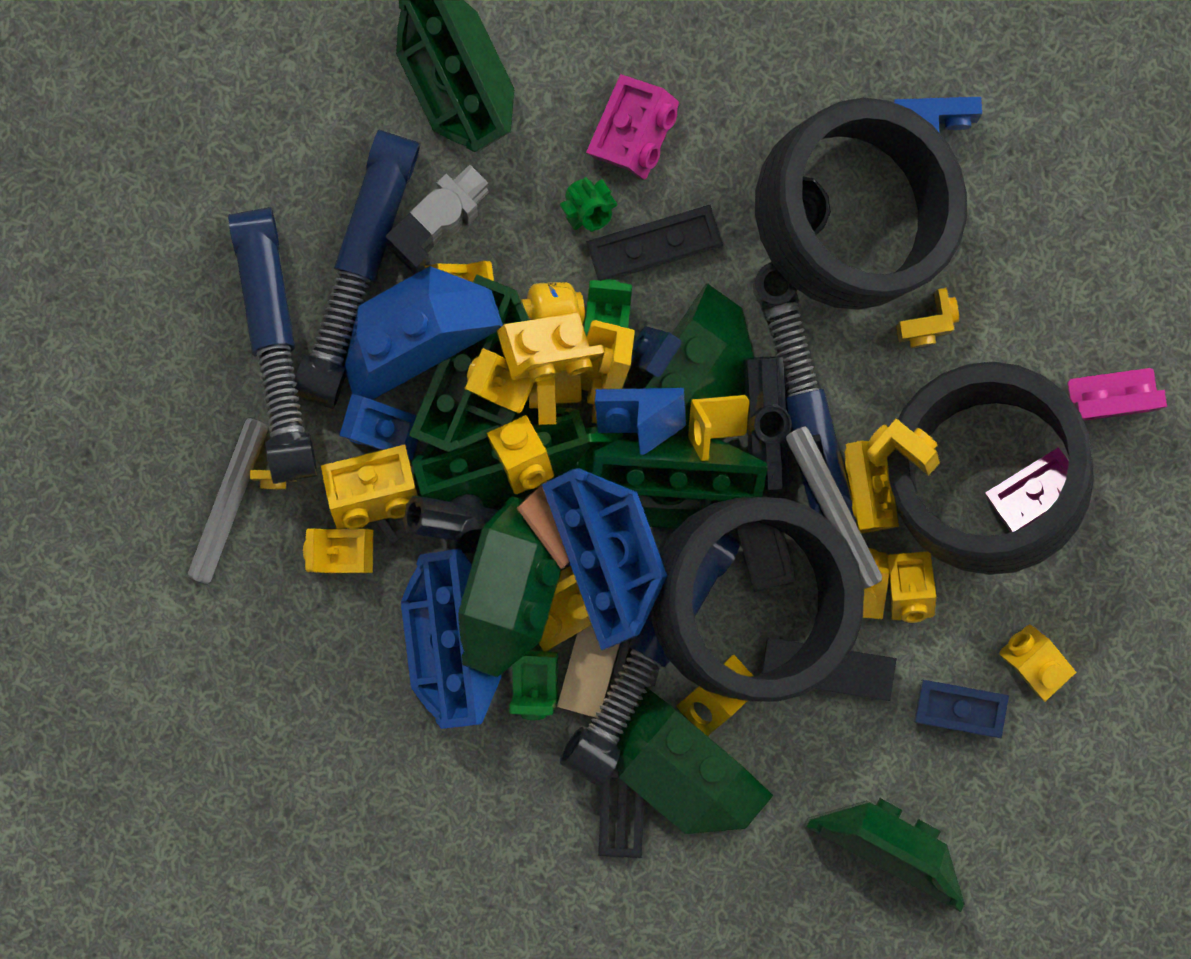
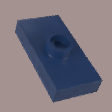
M644 326L633 343L630 368L657 378L661 377L681 346V340L670 332Z

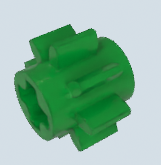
M585 177L572 183L567 188L565 194L566 201L560 203V207L575 231L583 225L587 230L593 232L603 228L611 221V209L617 206V202L611 195L612 192L604 180L601 179L594 185L592 181Z

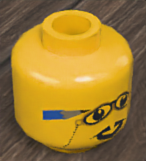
M568 282L533 284L528 291L527 299H521L530 320L579 313L582 325L584 324L585 307L583 295L581 292H575L573 286Z

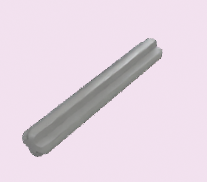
M248 418L244 423L188 571V577L204 584L211 582L248 485L250 470L254 469L268 432V426L263 422Z
M801 427L790 432L786 436V440L825 518L847 540L859 564L864 589L879 583L882 580V574L809 429Z

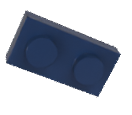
M921 679L914 722L1002 738L1009 695Z

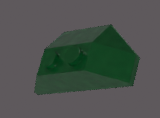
M399 0L401 12L397 28L396 55L432 130L453 142L466 146L467 149L473 152H479L509 134L512 126L515 89L478 12L464 0Z
M476 274L473 283L484 286L492 291L503 325L530 320L517 290ZM497 332L438 364L410 431V437L451 453L488 439V432L514 421L516 412L483 399L465 389L468 382L467 372L469 366L475 358L479 357L483 348L505 358Z
M708 283L702 288L672 334L679 338L682 344L661 377L657 378L644 374L635 389L684 388L686 426L674 434L676 436H688L692 399L738 396L745 386L743 359L754 357L743 308Z
M529 400L526 401L522 412L516 414L514 420L527 415L548 453L554 477L547 480V482L569 472L591 448L578 409L570 407L564 409L556 406V424L539 425L538 408H529ZM489 439L451 453L428 445L423 454L418 455L412 461L421 496L426 498L451 501L461 495L474 494L479 496L483 501L484 507L488 508L506 502L510 497L519 498L532 494L537 489H528L519 494L513 492L508 476Z
M630 433L594 451L591 474L637 492L649 527L678 528L689 516L713 503L735 498L762 497L768 466L766 462L717 438L710 439L708 461L700 460L688 436L672 435L648 453L640 455L638 433Z
M510 497L505 502L506 506L500 509L483 527L458 612L460 640L464 653L461 655L462 665L492 677L500 676L541 642L561 573L559 565L518 511L517 507L524 500L517 497Z
M645 686L644 689L647 693H641L640 695L643 700H637L639 706L633 707L635 713L629 714L631 720L626 719L627 727L622 726L621 728L623 734L618 733L620 736L616 746L621 750L617 762L618 778L684 834L746 829L773 797V794L687 718Z
M879 798L876 805L866 800L806 819L804 826L955 910L962 911L965 903L948 846L938 840L941 833L940 830L920 819L912 826L899 818L903 810Z

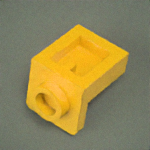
M926 551L887 555L892 620L916 623L926 618L934 617L937 597L931 553Z

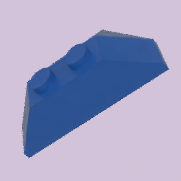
M429 266L359 305L344 365L352 394L373 400L497 332L503 326L492 291L484 286Z
M579 468L542 484L601 650H606L638 636L667 578V573L637 492Z
M461 549L420 554L416 563L418 567L411 576L401 600L411 689L425 708L436 718L435 721L441 729L482 724L500 682L501 675L492 677L462 665L461 655L464 653L460 640L458 612L472 564Z

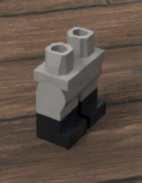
M471 165L463 170L454 180L445 174L437 182L438 189L429 193L385 236L388 248L414 275L425 269V266L430 265L427 253L442 238L451 237L458 233L462 227L463 220L470 225L478 217L477 203L489 193L486 188L488 182Z

